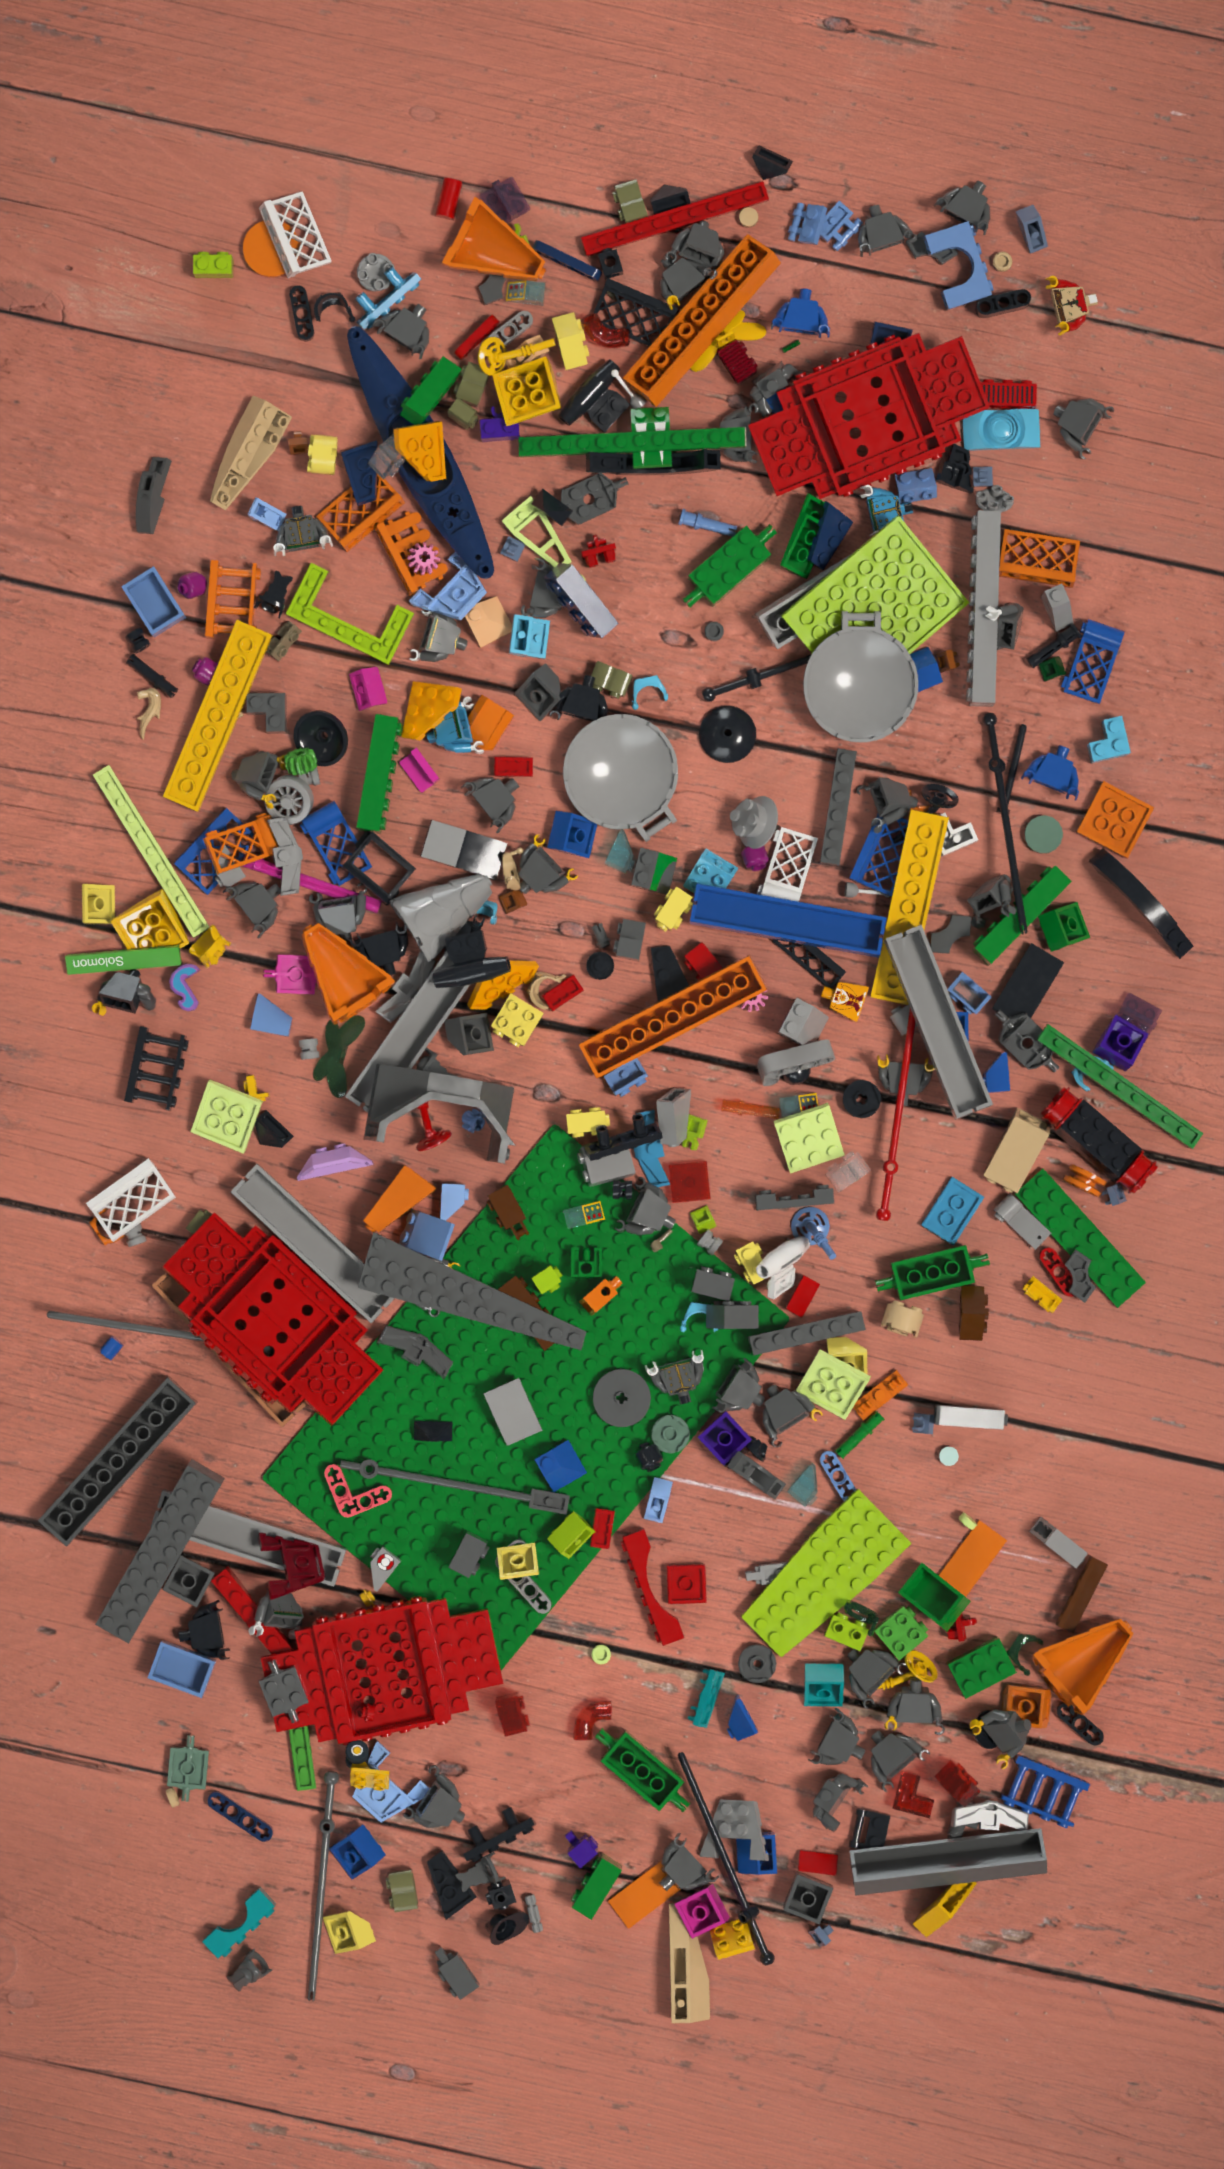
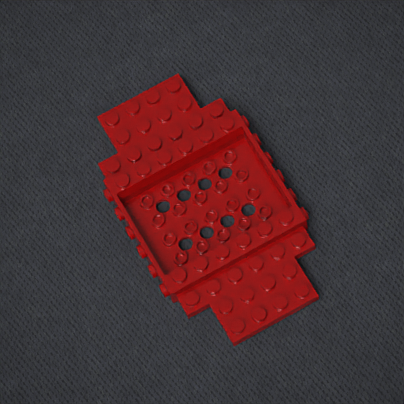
M919 333L902 340L899 336L891 335L884 338L885 342L879 345L877 342L866 346L867 350L860 352L858 349L848 353V358L842 360L841 357L830 361L831 365L824 367L822 364L812 368V373L806 375V372L795 375L796 379L792 380V386L776 392L783 410L748 424L776 496L812 482L819 499L834 493L847 497L854 494L853 490L861 486H872L871 483L876 480L879 483L888 480V475L907 472L906 468L912 465L914 468L925 464L924 460L929 458L932 461L943 456L942 453L946 452L945 447L962 441L955 422L990 408L963 337L959 336L926 350ZM876 376L882 380V385L878 388H874L871 385L872 378ZM840 391L846 394V400L842 403L837 402L835 399L836 393ZM883 394L889 397V403L885 406H881L878 403L879 396ZM847 409L852 410L854 414L853 418L849 421L844 420L842 417L843 412ZM890 412L896 415V421L892 424L887 423L885 420L886 414ZM854 427L859 428L861 431L860 436L856 439L852 438L849 434L850 430ZM897 430L903 433V439L899 442L894 441L892 438V434ZM860 445H864L868 449V453L865 456L857 454V448Z
M214 1212L162 1267L189 1293L185 1300L177 1307L191 1320L188 1324L190 1327L189 1331L194 1336H199L203 1339L204 1345L218 1353V1358L222 1362L228 1363L232 1367V1371L237 1376H242L246 1380V1384L251 1389H256L260 1393V1397L267 1403L273 1404L277 1401L291 1413L304 1400L332 1426L383 1371L373 1359L356 1345L357 1341L368 1329L354 1317L357 1314L355 1308L349 1302L341 1299V1295L335 1289H331L326 1285L327 1282L321 1276H317L307 1263H303L292 1249L289 1250L285 1246V1242L278 1236L272 1235L269 1238L256 1225L242 1238ZM276 1279H281L284 1282L283 1289H276L274 1287ZM269 1293L272 1298L271 1302L264 1303L261 1300V1294ZM308 1305L312 1308L313 1312L310 1316L302 1313L303 1306ZM251 1306H255L259 1310L258 1315L255 1317L250 1316L248 1313V1308ZM291 1319L299 1321L300 1326L298 1329H292L289 1326ZM237 1320L245 1322L246 1327L244 1330H238L235 1327ZM278 1333H284L287 1336L285 1343L277 1341L276 1335ZM266 1346L272 1347L274 1355L271 1357L265 1356L263 1349Z
M415 1596L411 1598V1601L403 1602V1600L393 1601L392 1605L384 1606V1604L374 1605L373 1609L368 1610L359 1608L350 1614L340 1612L331 1618L321 1616L316 1618V1621H313V1626L294 1630L298 1649L261 1656L264 1677L272 1673L268 1662H272L274 1659L279 1670L295 1666L309 1702L295 1710L299 1719L297 1722L294 1718L295 1722L291 1723L288 1713L274 1716L276 1732L314 1724L318 1743L337 1739L338 1744L348 1745L351 1741L360 1739L362 1741H369L379 1735L380 1737H388L393 1732L407 1733L412 1728L425 1729L435 1723L437 1725H444L449 1720H452L451 1714L470 1710L466 1692L503 1684L488 1608L450 1616L446 1598L427 1602L426 1597ZM398 1632L401 1635V1639L398 1642H392L389 1638L391 1633ZM360 1640L363 1643L362 1649L354 1650L352 1642ZM398 1650L403 1651L405 1657L403 1660L397 1661L393 1657L394 1653ZM358 1659L366 1660L367 1665L365 1668L359 1669L356 1667ZM400 1669L408 1671L409 1675L406 1679H400L397 1676ZM368 1677L371 1680V1684L368 1687H362L359 1683L361 1678ZM408 1687L412 1689V1695L408 1698L403 1697L401 1694L403 1688ZM370 1695L375 1699L374 1704L371 1705L375 1706L373 1721L365 1722L364 1718H361L362 1707H366L363 1700L366 1696Z

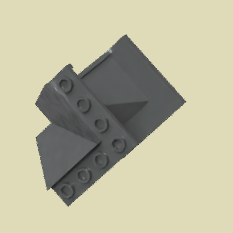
M377 1064L363 1140L384 1143L386 1128L389 1123L429 1100H438L479 1108L492 1130L487 1161L505 1164V1160H508L510 1155L508 1145L515 1146L507 1135L514 1088L440 1073Z

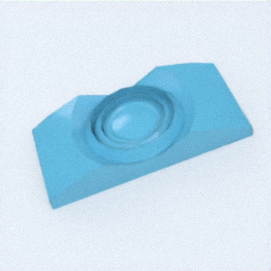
M1039 409L984 410L962 419L963 445L969 451L1040 448Z

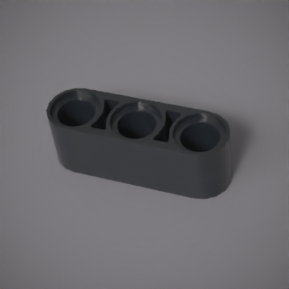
M1025 289L982 298L977 303L976 314L980 318H989L1023 310L1029 306L1031 294ZM1023 295L1026 297L1027 302L1021 304L1018 302L1017 297ZM1006 300L1008 307H1000L998 301ZM987 304L990 310L982 312L980 305Z

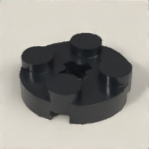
M866 1080L852 1082L843 1093L844 1108L853 1117H870L876 1113L881 1103L879 1089L876 1085ZM859 1094L867 1096L864 1105L856 1101L859 1098Z

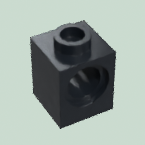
M607 248L602 250L601 254H598L604 279L623 275L617 249ZM607 259H614L615 265L608 267L605 264Z

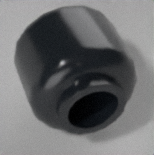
M649 1442L638 1446L639 1450L635 1453V1457L642 1470L651 1472L661 1467L663 1457L657 1445H650Z

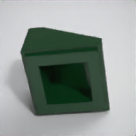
M1060 656L1039 664L1044 682L1066 674Z

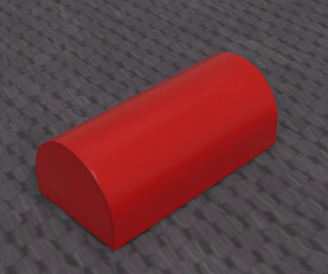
M444 178L435 214L436 217L454 221L463 184L461 181L453 178Z

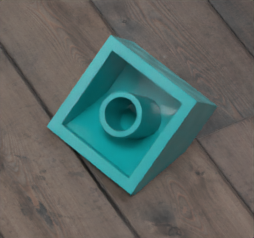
M835 1663L805 1664L804 1706L843 1707L844 1665Z

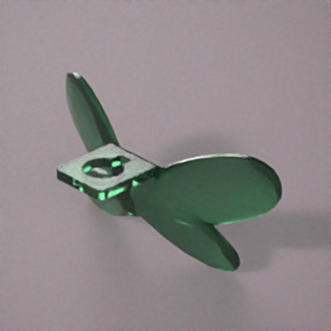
M360 1015L350 1018L340 1029L338 1024L334 1025L331 1020L328 1021L325 1031L328 1052L318 1061L313 1072V1078L316 1081H320L327 1076L330 1091L337 1098L344 1097L347 1092V1078L343 1063L348 1046L358 1038L365 1027V1019Z

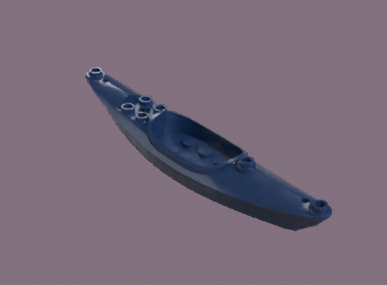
M351 327L348 330L347 339L355 369L377 429L395 467L430 521L465 564L480 578H490L494 573L490 549L470 492L445 439L443 438L446 479L433 482L426 481L395 449L394 429L414 425L400 415L403 410L401 404L406 397L410 398L412 396L410 394L412 389L375 341L361 327ZM429 415L423 422V424L434 421ZM451 510L458 511V513H456L457 517L455 518L452 515L449 516L448 514H450Z

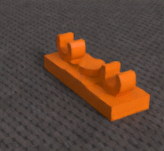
M895 1370L858 1399L853 1408L862 1420H865L907 1387L908 1384L900 1373Z

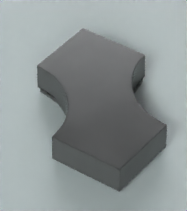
M923 232L917 234L918 238L915 242L909 243L908 240L905 242L915 259L929 256L923 240L925 236ZM948 249L929 257L936 259L943 265L956 257L958 253L955 249Z
M489 275L487 281L479 286L485 305L503 299L502 288L508 278H503L500 275Z
M952 915L949 925L944 930L931 933L930 947L932 952L949 954L952 944L957 939L970 936L971 917Z
M1075 1249L1065 1263L1073 1279L1069 1292L1085 1303L1096 1288L1088 1275V1268L1092 1260Z

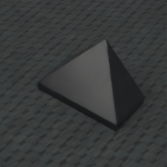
M760 145L752 156L763 180L786 174L793 163L792 160Z
M665 184L650 200L654 215L691 204L686 188Z
M544 489L540 491L531 503L560 526H563L573 513V510Z
M267 1110L256 1120L255 1127L260 1145L282 1148L294 1137Z
M414 1421V1440L430 1442L452 1441L453 1422Z

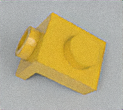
M246 1076L247 1081H243L245 1092H249V1095L266 1101V1097H270L269 1093L258 1094L255 1076Z

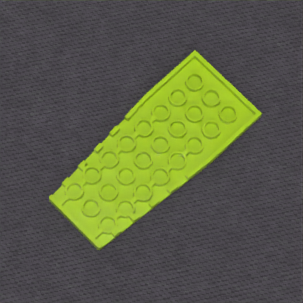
M857 1488L815 1529L802 1544L799 1551L789 1559L785 1567L764 1588V1591L751 1603L746 1612L742 1613L741 1617L780 1657H783L871 1584L912 1543Z

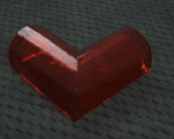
M901 1771L892 1809L930 1819L934 1799L916 1795L920 1775Z

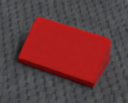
M803 1275L785 1309L802 1318L820 1284Z
M800 1850L798 1871L836 1876L838 1855Z

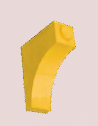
M969 1882L949 1885L936 1900L919 1914L913 1925L925 1937H928L952 1919L977 1883Z

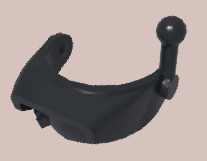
M338 292V294L327 293L323 296L320 295L321 297L316 300L314 305L316 321H321L322 311L331 305L344 306L349 314V321H355L351 307L348 306L341 292Z

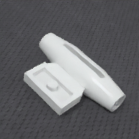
M805 1236L785 1241L769 1252L756 1267L759 1277L763 1279L771 1277L767 1283L768 1298L775 1299L794 1286L795 1268L793 1264L810 1247V1242Z

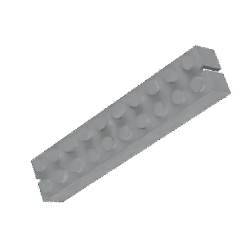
M978 510L971 520V530H975V535L971 537V549H974V554L970 557V568H973V573L970 575L969 585L973 587V592L969 595V606H972V611H970L968 617V625H972V630L968 633V644H971V649H969L967 654V663H971V668L967 671V682H970V688L966 691V701H969V706L993 707L995 704L998 618L993 621L985 615L989 614L986 610L988 606L998 610L1001 511Z
M920 925L905 931V937H903L901 932L886 938L884 943L954 1119L957 1120L973 1113V1110L977 1112L990 1107L993 1103L923 927Z
M447 951L345 1097L358 1106L364 1102L365 1105L362 1109L366 1112L369 1110L376 1065L385 1064L412 1069L470 986L435 987L433 973L454 965L448 957Z
M256 1164L245 1176L249 1180L246 1182L242 1179L233 1188L231 1193L370 1323H373L384 1311L381 1307L387 1308L395 1298L358 1288L365 1263L259 1164Z
M165 1489L162 1491L157 1508L163 1509L172 1493L171 1491ZM211 1504L189 1539L190 1541L283 1571L285 1570L281 1551H260L258 1534L266 1533V1536H281L284 1540L294 1541L295 1539L319 1545L325 1579L321 1583L333 1587L336 1585L341 1569L337 1566L342 1565L347 1551L345 1547ZM157 1510L155 1512L151 1527L156 1521L161 1510Z

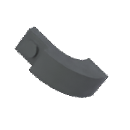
M740 1451L732 1457L728 1465L731 1470L773 1499L777 1498L786 1485L775 1475Z

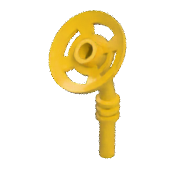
M489 337L482 342L479 348L478 363L486 375L492 376L503 370L507 359L531 356V353L534 355L535 352L556 346L554 338L533 345L530 343L529 346H521V349L506 352L505 345L499 338ZM494 342L495 345L490 346L487 350V347ZM485 356H487L490 363L489 368L485 363Z
M912 1650L905 1656V1662L910 1672L894 1678L889 1677L878 1689L894 1688L895 1685L906 1682L913 1677L928 1683L934 1682L938 1676L937 1669L926 1655ZM927 1668H929L931 1676L927 1675Z

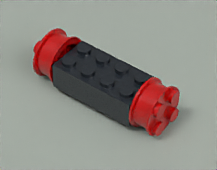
M1063 1087L1052 1098L1053 1101L1040 1113L1042 1115L1041 1119H1046L1055 1126L1054 1130L1058 1136L1112 1182L1115 1181L1116 1183L1120 1182L1128 1189L1129 1194L1131 1192L1134 1194L1138 1189L1140 1190L1146 1183L1149 1175L1151 1176L1158 1168L1156 1166L1157 1162H1152L1144 1155V1150L1083 1098L1078 1099L1069 1091L1070 1087L1067 1089Z

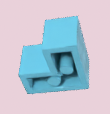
M1118 716L1103 720L1101 724L1105 739L1087 744L1091 764L1127 756L1131 753L1123 717Z

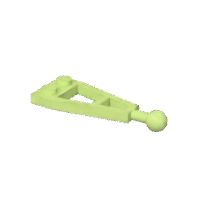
M531 496L502 520V523L514 537L554 568L558 563L545 553L554 544L564 559L562 563H572L547 516L531 504L534 501ZM538 515L552 538L541 548H538L519 532Z

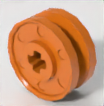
M1070 1164L1069 1169L1075 1173V1176L1065 1175L1063 1180L1086 1193L1099 1197L1101 1192L1094 1187L1096 1184L1105 1186L1106 1181L1083 1168Z

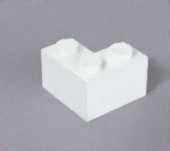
M948 820L941 857L978 841L971 822L953 830Z

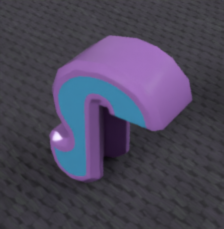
M192 964L178 967L171 974L169 980L172 991L183 997L182 1000L178 1001V1005L188 1012L194 1011L199 1003L185 981L201 970Z

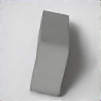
M825 1039L764 1055L759 1058L757 1069L763 1086H771L776 1084L782 1075L828 1064L836 1058L830 1040Z
M516 1539L508 1546H514L516 1543L523 1545L526 1542L522 1539ZM497 1556L495 1563H496L497 1568L499 1569L498 1556ZM530 1576L522 1577L518 1581L513 1578L508 1579L538 1613L544 1614L549 1612L552 1605L551 1599ZM527 1585H533L536 1591L534 1594L528 1595L525 1593L524 1588ZM539 1592L541 1593L539 1599L541 1601H547L546 1609L544 1607H538L540 1603L537 1599H535L534 1602L531 1600L535 1598Z

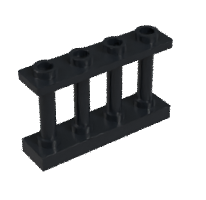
M140 1026L124 1099L125 1102L134 1103V1100L139 1098L167 1104L166 1110L171 1111L172 1107L175 1108L177 1097L174 1096L175 1090L179 1089L181 1078L178 1077L179 1071L183 1070L185 1059H182L183 1052H187L189 1040H186L187 1036L181 1035L180 1040L151 1035L149 1028ZM152 1042L178 1048L177 1057L173 1059L149 1054L145 1051L146 1043ZM149 1061L173 1066V1076L170 1078L146 1073L144 1070H141L142 1062ZM147 1080L171 1085L169 1095L167 1097L140 1091L137 1088L138 1081Z

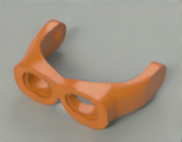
M103 1209L99 1214L105 1213L108 1209ZM96 1216L89 1222L105 1246L117 1242L125 1236L123 1235L113 1242L99 1233Z

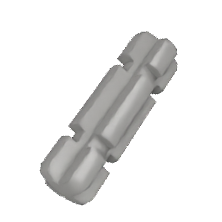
M534 1894L525 1896V1902L528 1905L527 1910L530 1922L532 1923V1930L534 1933L543 1931L542 1922H540L538 1906L535 1904L536 1898Z

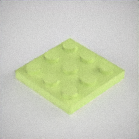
M210 1079L202 1097L191 1133L244 1154L263 1101Z
M828 1103L773 1121L790 1174L845 1156Z
M820 1349L796 1391L806 1395L811 1402L846 1420L871 1376Z

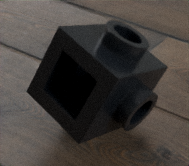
M509 1879L495 1884L491 1883V1886L487 1887L489 1893L485 1895L488 1904H492L494 1910H503L508 1908L510 1904L516 1903Z

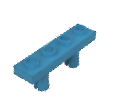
M393 267L389 268L384 274L394 285V289L377 304H374L364 292L358 295L356 301L365 310V315L356 323L362 329L371 328L375 319L380 315L382 317L391 310L389 308L391 305L400 303L405 298L404 294L407 291H413L419 286L418 282L421 280L419 275L413 272L406 279H403Z

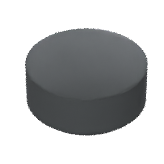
M710 622L707 624L705 636L708 640L715 642L723 637L724 629L720 623Z

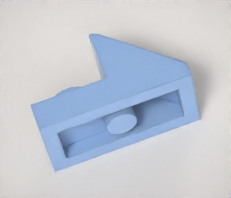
M255 497L247 515L252 520L261 522L273 530L279 531L287 514Z

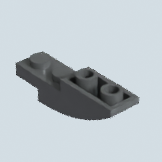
M153 457L148 472H142L136 499V529L138 533L154 534L165 500L161 497V492L172 462L168 458Z

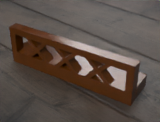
M1090 1555L1056 1622L1057 1626L1074 1633L1108 1564Z

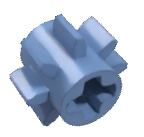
M475 1108L472 1111H466L462 1115V1122L464 1123L462 1127L471 1133H474L475 1130L480 1131L485 1125L482 1113Z

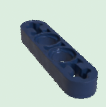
M535 240L532 246L539 255L593 281L598 282L602 275L599 269L539 240Z
M215 1791L209 1795L208 1805L213 1810L262 1842L269 1841L272 1838L273 1828L270 1824L222 1792ZM218 1795L221 1797L220 1802H222L223 1804L225 1803V1801L229 1802L225 1806L224 1811L220 1810V1808H222L221 1804H213L214 1800L212 1799V1797L216 1798ZM229 1806H235L238 1809L236 1816H230L227 1813ZM247 1816L252 1817L254 1820V1824L251 1827H246L243 1824V1819ZM257 1822L261 1823L259 1825V1828L263 1830L265 1828L269 1829V1836L265 1835L264 1837H262V1832L258 1829L256 1830V1832L252 1831L256 1827Z

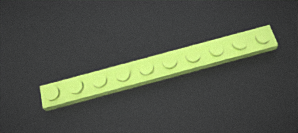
M110 765L93 774L193 938L210 928Z

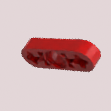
M491 315L456 349L454 354L460 360H463L496 328L500 321L494 315Z
M1042 1249L1039 1259L1064 1295L1074 1296L1069 1291H1065L1067 1286L1064 1282L1062 1284L1059 1283V1281L1069 1276L1070 1279H1067L1070 1285L1072 1284V1274L1054 1249ZM1045 1251L1053 1253L1051 1258L1054 1262L1056 1260L1059 1261L1051 1269L1048 1267V1265H1051V1262L1043 1259ZM1058 1266L1062 1267L1065 1271L1061 1278H1057L1054 1275V1269Z

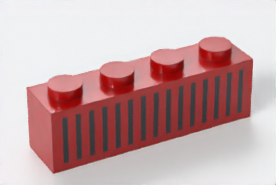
M984 379L983 382H980L988 400L989 409L1036 408L1037 384H1032L1030 380H1022L1021 383H1013V380H1002V383H995L992 379Z

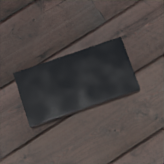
M1031 943L992 1009L996 1012L1000 1009L1007 1017L1026 1012L1031 1018L1064 962Z

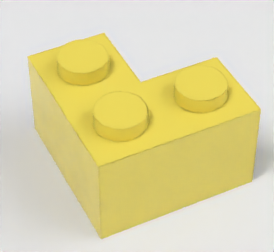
M574 312L552 318L565 370L587 365L586 357L589 356L587 345H583L582 342L586 338L580 319H576Z

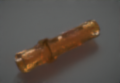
M723 1099L721 1111L738 1113L740 1116L746 1114L778 1120L780 1108L744 1103L742 1100L736 1102Z

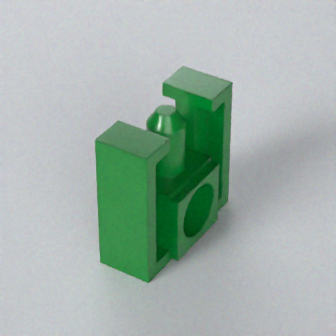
M571 1247V1278L602 1279V1248L594 1247V1261H590L589 1248H584L583 1261H579V1247ZM583 1265H590L592 1271L589 1274H584L581 1271Z

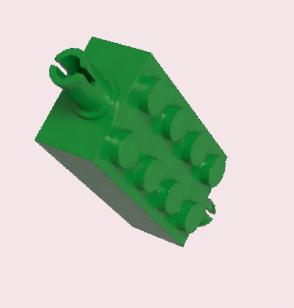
M769 524L758 535H754L746 525L688 575V579L692 582L695 589L682 598L685 604L687 603V606L691 608L703 597L714 607L771 558V553L765 547V543L777 534L776 530H772L773 527Z
M962 1245L890 1263L893 1273L892 1277L875 1280L876 1285L884 1284L876 1288L878 1292L891 1288L897 1289L898 1298L901 1301L975 1283L974 1269L989 1266V1260L981 1262V1260L988 1259L989 1257L987 1253L970 1257L967 1246Z
M603 1728L595 1735L594 1738L607 1747V1752L602 1756L601 1762L659 1812L667 1802L673 1803L682 1813L686 1810L683 1805L686 1807L690 1805V1802L678 1793V1789L684 1783V1779L626 1729L618 1739H614Z

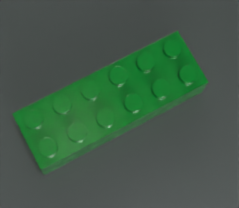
M375 715L356 826L358 831H373L376 834H381L382 830L386 829L387 819L384 817L385 811H389L390 800L387 797L388 792L392 793L393 788L391 773L395 774L397 764L394 761V755L399 753L400 744L397 742V738L402 735L403 725L398 717Z
M1056 865L1053 868L1047 867L1039 875L1042 879L1039 882L1035 880L1026 889L1028 893L1025 896L1022 894L1027 927L1072 882ZM1017 910L1014 915L1009 913V917L1001 914L999 917L1002 920L999 923L995 921L986 930L988 934L985 937L981 935L973 943L975 947L972 951L988 966L1021 934Z

